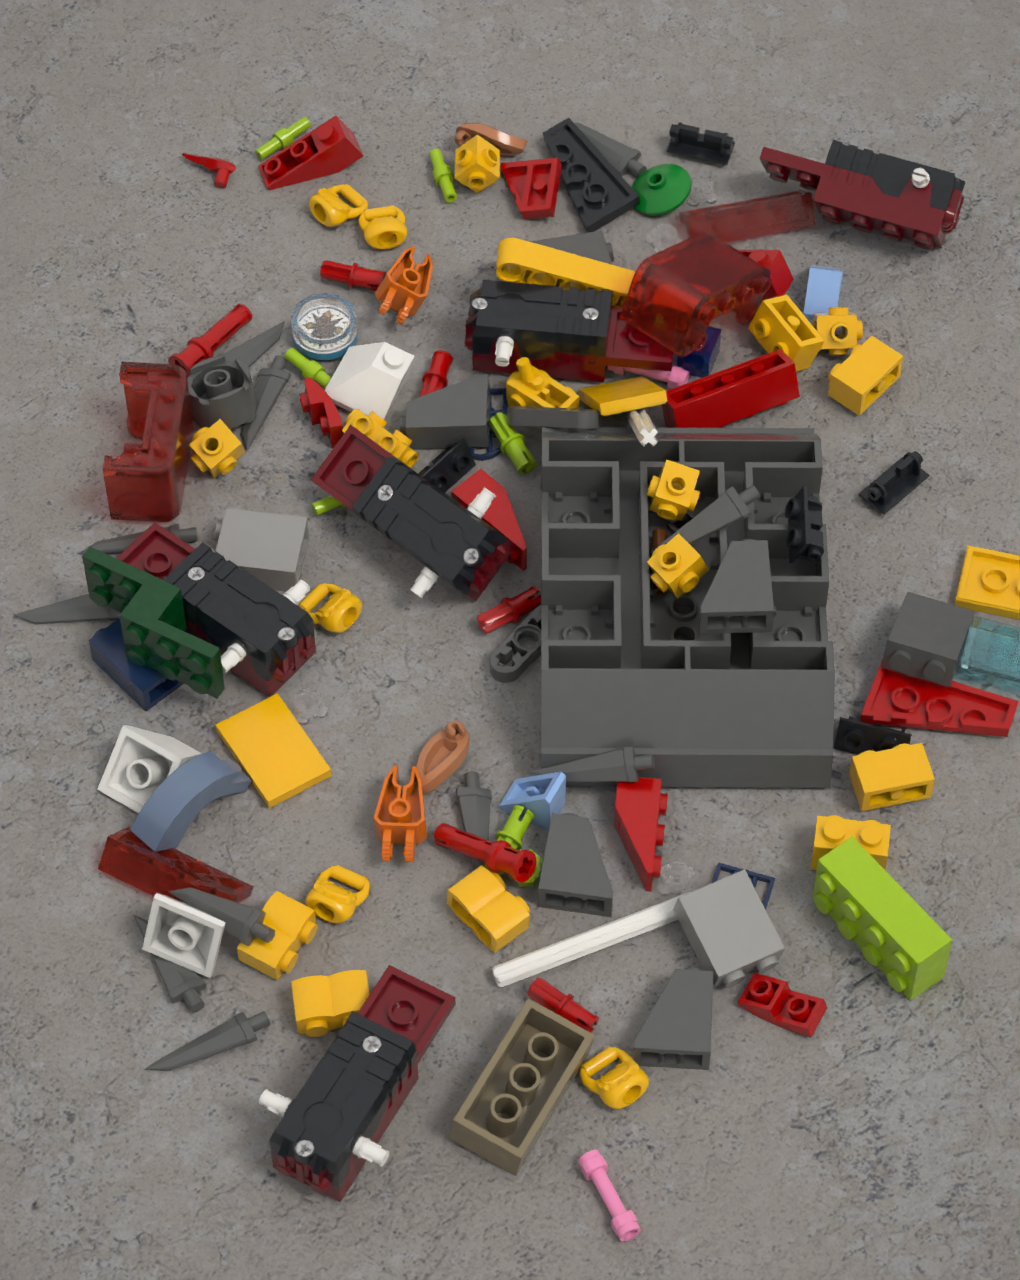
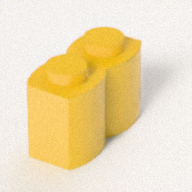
M481 865L447 890V904L454 914L472 929L479 940L492 952L496 953L529 928L530 909L520 896L514 897L505 890L506 885L498 873L490 872Z
M276 891L262 909L266 913L262 924L275 930L273 940L266 943L255 937L250 946L240 942L237 952L239 961L278 980L284 972L290 973L298 960V953L296 952L304 943L309 944L313 940L318 924H316L315 910Z
M349 970L330 976H308L291 981L298 1034L320 1037L327 1034L328 1031L344 1027L352 1011L358 1013L370 995L366 970Z

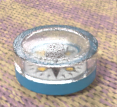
M330 293L314 294L301 300L292 311V339L295 347L303 355L316 360H332L345 355L348 348L355 345L358 337L357 315L353 305L345 298Z

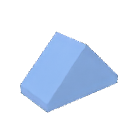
M811 265L803 312L806 318L814 319V313H829V307H838L844 269Z
M560 771L515 779L499 807L511 814L513 806H523L524 809L519 818L522 819L529 809L535 816L531 823L549 831L552 813L559 814L565 805L566 775Z

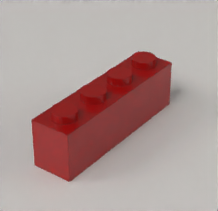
M779 349L666 391L667 402L661 405L666 428H723L729 423L753 417L761 411L775 406H782L788 401L799 398L795 363Z

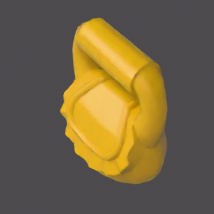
M348 184L335 185L328 189H319L318 193L309 199L308 204L313 216L327 227H335L344 223L347 219L359 217L364 210L368 209V201ZM337 194H341L356 208L349 207L350 205L340 199Z
M393 205L366 209L361 213L358 223L364 232V238L369 246L380 250L392 249L401 245L406 240L408 231L405 225V214L398 207Z
M327 583L318 584L298 604L299 607L309 613L314 624L321 625L325 630L333 633H342L349 629L362 611V601L356 595L345 588L342 589L335 584ZM329 593H333L329 597L330 599L321 608H318L317 612L311 613Z
M340 865L331 866L321 872L313 888L306 896L305 902L308 907L315 910L317 917L330 923L341 924L349 920L354 914L355 908L366 900L369 896L371 885L367 877ZM333 878L360 891L352 893L351 890L335 885L334 882H330L328 879Z
M608 1046L582 1064L579 1071L583 1085L591 1092L598 1094L605 1105L617 1110L634 1103L644 1094L649 1085L647 1074L639 1068V1065L626 1051L617 1047ZM616 1059L621 1060V1064H617L614 1069L604 1076L601 1075L600 1079L594 1080L590 1078Z

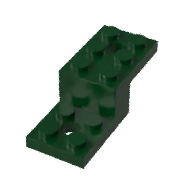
M89 547L82 556L89 597L101 607L108 606L121 612L119 616L126 656L139 666L146 665L158 671L169 680L176 679L188 685L199 694H208L218 699L225 689L220 648L185 632L187 628L181 588Z

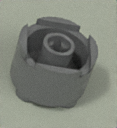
M212 357L195 364L190 369L191 375L188 379L185 378L183 383L191 417L198 426L209 428L221 419L229 429H232L242 424L250 423L256 418L257 401L249 367L242 360L235 358V362H228L225 360V357Z

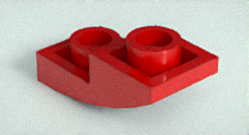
M306 378L304 379L305 392L299 393L303 413L309 412L312 425L320 424L322 436H329L331 448H334L344 434L342 432L343 423L326 391L313 379Z
M758 973L753 974L738 1001L741 1008L757 1017L810 1038L827 1010L824 999L792 991L787 981Z

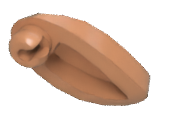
M475 122L464 123L457 127V133L454 136L456 144L461 146L474 136L479 135L498 148L500 156H514L523 153L527 144L526 139L515 137L489 125Z
M449 722L445 729L435 734L422 749L416 767L421 778L423 795L430 793L450 777L466 758L470 738L469 733L461 722Z

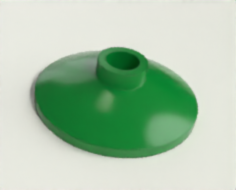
M661 164L647 169L638 176L632 185L633 190L640 198V204L634 208L640 213L650 216L663 215L677 209L685 202L691 192L692 181L689 173L683 167L675 164Z

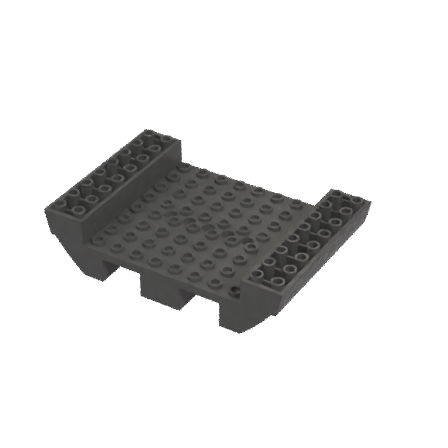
M542 427L541 768L633 745L636 756L653 754L655 759V768L638 770V777L662 779L661 787L830 788L833 763L835 667L833 641H828L826 604L829 589L826 524H823V527L818 530L823 532L824 554L820 560L811 562L805 556L799 555L793 564L789 563V547L786 546L788 519L785 517V508L789 499L794 498L802 487L806 486L807 497L815 496L820 501L819 493L823 469L821 439L817 434H814V428H656L658 431L655 435L658 441L657 444L652 446L648 442L645 446H642L632 427H599L594 429ZM666 460L700 471L694 489L700 491L694 511L687 510L682 521L687 523L732 486L739 494L754 485L761 496L747 505L751 512L750 516L690 544L702 556L709 571L699 579L694 589L687 593L684 592L679 598L669 589L667 594L663 596L653 594V581L650 579L653 572L649 570L647 563L650 552L653 551V530H666L667 539L679 530L672 524L680 520H667L658 516L656 512L648 510L652 497L647 496L650 481L653 475L659 477V473ZM745 539L768 540L774 602L772 632L699 634L700 607L731 541H742ZM678 606H687L692 609V612L687 615H681L675 612L674 609ZM679 635H688L693 640H675V638ZM566 782V787H617V782Z

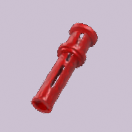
M239 303L204 335L191 338L184 350L179 354L174 353L169 357V366L175 375L183 380L185 378L188 379L191 375L190 369L195 364L212 358L216 349L252 320L251 311L248 307Z
M447 823L440 824L435 830L434 838L436 840H434V843L436 845L485 863L488 869L494 873L504 872L512 875L515 881L524 883L531 878L535 871L537 859L533 851L514 849L509 842L503 840L491 842L450 826Z

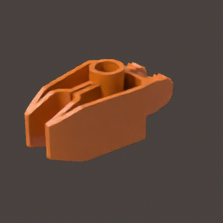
M414 246L404 250L375 292L377 300L381 302L377 313L384 316L389 309L398 311L395 322L403 325L408 316L415 315L426 299L433 269L432 259L429 254H426L421 264L417 263L415 266L416 262L413 260V253L416 247Z
M394 765L384 780L374 814L376 836L382 841V861L391 862L394 843L405 844L403 848L405 862H414L416 844L422 843L427 838L422 783L416 766H412L410 782L403 786V793L402 786L399 785L398 766Z

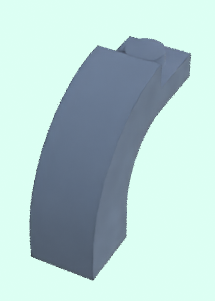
M212 751L200 754L177 768L157 787L140 810L130 831L154 852L178 847L188 826L206 805L222 796L246 792L252 780L241 771V767L236 762L229 759L221 760Z

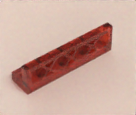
M804 190L679 212L680 222L687 226L689 247L691 248L816 225L812 193Z
M126 827L107 837L98 870L152 896L158 893L180 902L183 901L169 891L192 887L239 903L251 896L254 887L174 848L154 852L130 831V827Z

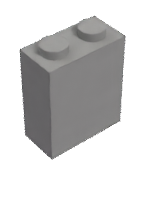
M226 508L223 521H218L216 525L215 541H218L216 549H211L213 552L216 551L224 556L226 561L230 560L236 564L239 570L244 569L272 589L287 592L298 583L301 577L309 541L308 518Z
M745 869L678 897L673 910L703 970L713 971V988L723 983L725 987H731L746 978V973L755 969L759 973H763L779 964L778 959L785 950V946Z

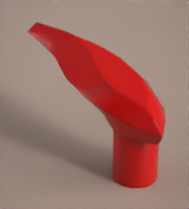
M182 153V156L217 173L214 185L218 188H226L230 174L237 169L235 165L223 159Z

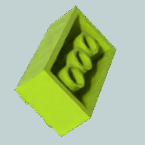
M853 836L818 859L812 897L816 907L823 914H828L837 923L841 934L846 939L853 940L862 949L865 959L872 966L877 965L887 976L889 984L895 991L902 992L911 1001L945 976L952 939Z

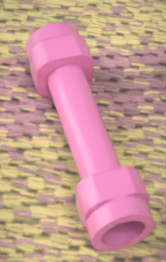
M674 365L672 371L608 366V370L622 376L626 372L667 382V388L670 389L687 384L689 379V371Z
M591 1150L583 1154L578 1160L581 1171L586 1180L594 1182L613 1218L611 1220V1227L616 1236L622 1242L633 1239L641 1232V1228L633 1211L625 1209L606 1173L608 1165L603 1155L598 1150Z

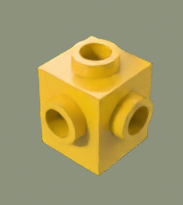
M479 135L474 136L455 150V179L462 185L479 193L486 187L493 185L500 178V150Z
M829 307V313H814V328L825 340L820 349H829V354L832 355L849 354V348H854L857 345V340H862V320H857L855 313H848V307ZM842 326V332L839 335H835L836 328Z
M221 419L209 428H201L192 437L193 442L189 444L193 456L190 458L193 464L201 473H205L208 470L214 478L220 473L222 475L229 473L237 465V459L246 453L242 443Z
M666 460L659 473V477L653 475L650 481L647 496L652 497L648 510L656 512L658 516L667 520L677 519L682 521L687 510L694 511L700 491L694 489L700 471Z
M679 533L667 544L660 545L647 561L653 571V574L650 576L653 583L663 593L669 589L677 598L684 592L687 593L694 589L699 579L709 571L702 556Z

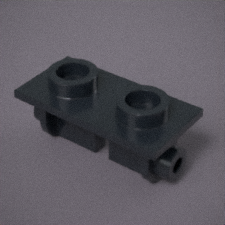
M681 122L678 125H671L669 134L671 139L666 152L728 165L735 146L734 138L729 137L728 133L706 129L704 134H700V128L684 125Z
M463 438L458 443L448 444L445 450L432 461L433 466L427 465L418 474L446 493L476 465L466 439Z
M916 451L906 453L861 491L858 496L885 515L929 477V474L921 469L922 456Z
M803 486L794 498L789 499L785 508V517L788 519L786 546L789 547V563L792 564L799 555L805 556L808 561L816 562L824 554L823 532L818 531L823 527L822 503L815 496L807 497V487Z
M849 716L848 719L840 717L834 749L854 754H860L868 750L877 752L892 749L900 744H910L912 735L905 733L904 729L898 731L882 726L879 727L874 724L853 720L852 716Z

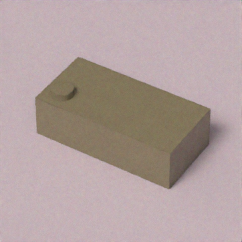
M528 998L453 1119L449 1139L516 1176L579 1072L581 1065L588 1057L595 1035Z

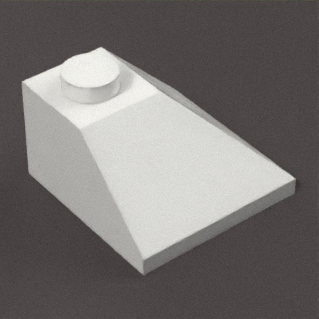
M386 342L350 346L325 391L333 403L350 412L359 409L367 416L373 411L385 420L409 377L415 356Z
M123 725L97 790L139 813L152 793L171 773L202 753L174 737Z
M156 893L153 898L142 949L211 978L226 922L186 903Z

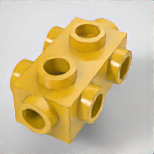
M523 357L517 360L516 364L519 372L512 373L506 382V400L509 407L533 406L579 409L580 396L572 388L563 386L552 379L545 371L533 367L529 358Z
M355 409L349 414L342 432L345 433L348 427L352 425L408 467L412 468L417 463L419 454L409 447L413 441L397 429L393 434L387 431L384 427L388 422L371 411L367 416L359 409Z

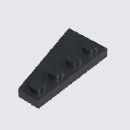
M569 117L543 132L544 142L551 157L559 158L562 164L560 177L586 233L596 231L640 204L639 195Z

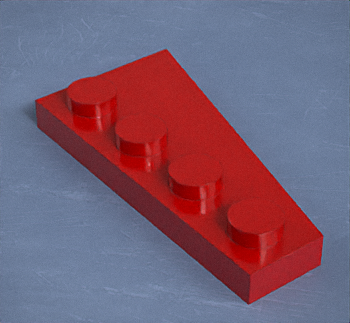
M881 661L860 717V721L870 724L1008 737L1019 701L952 681L950 687H946L882 668Z

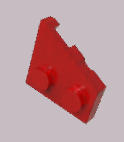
M559 158L501 163L500 168L523 218L554 217L562 169Z

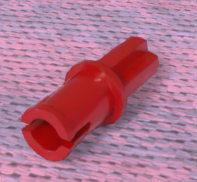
M325 260L321 265L320 276L324 279L347 283L349 288L352 289L356 286L376 291L386 276V272L359 267L358 263H353L350 266Z
M437 350L433 353L429 369L422 376L423 386L419 397L447 387V375L453 362V357L450 353L443 350Z
M532 586L511 599L508 597L503 598L501 604L477 616L479 629L488 634L509 622L514 624L519 622V617L535 610L541 604V595L535 598V594L540 591L535 586Z
M539 977L529 987L528 996L543 1007L590 1033L594 1030L592 1025H597L600 1018L573 1000L574 996L569 993L566 996Z

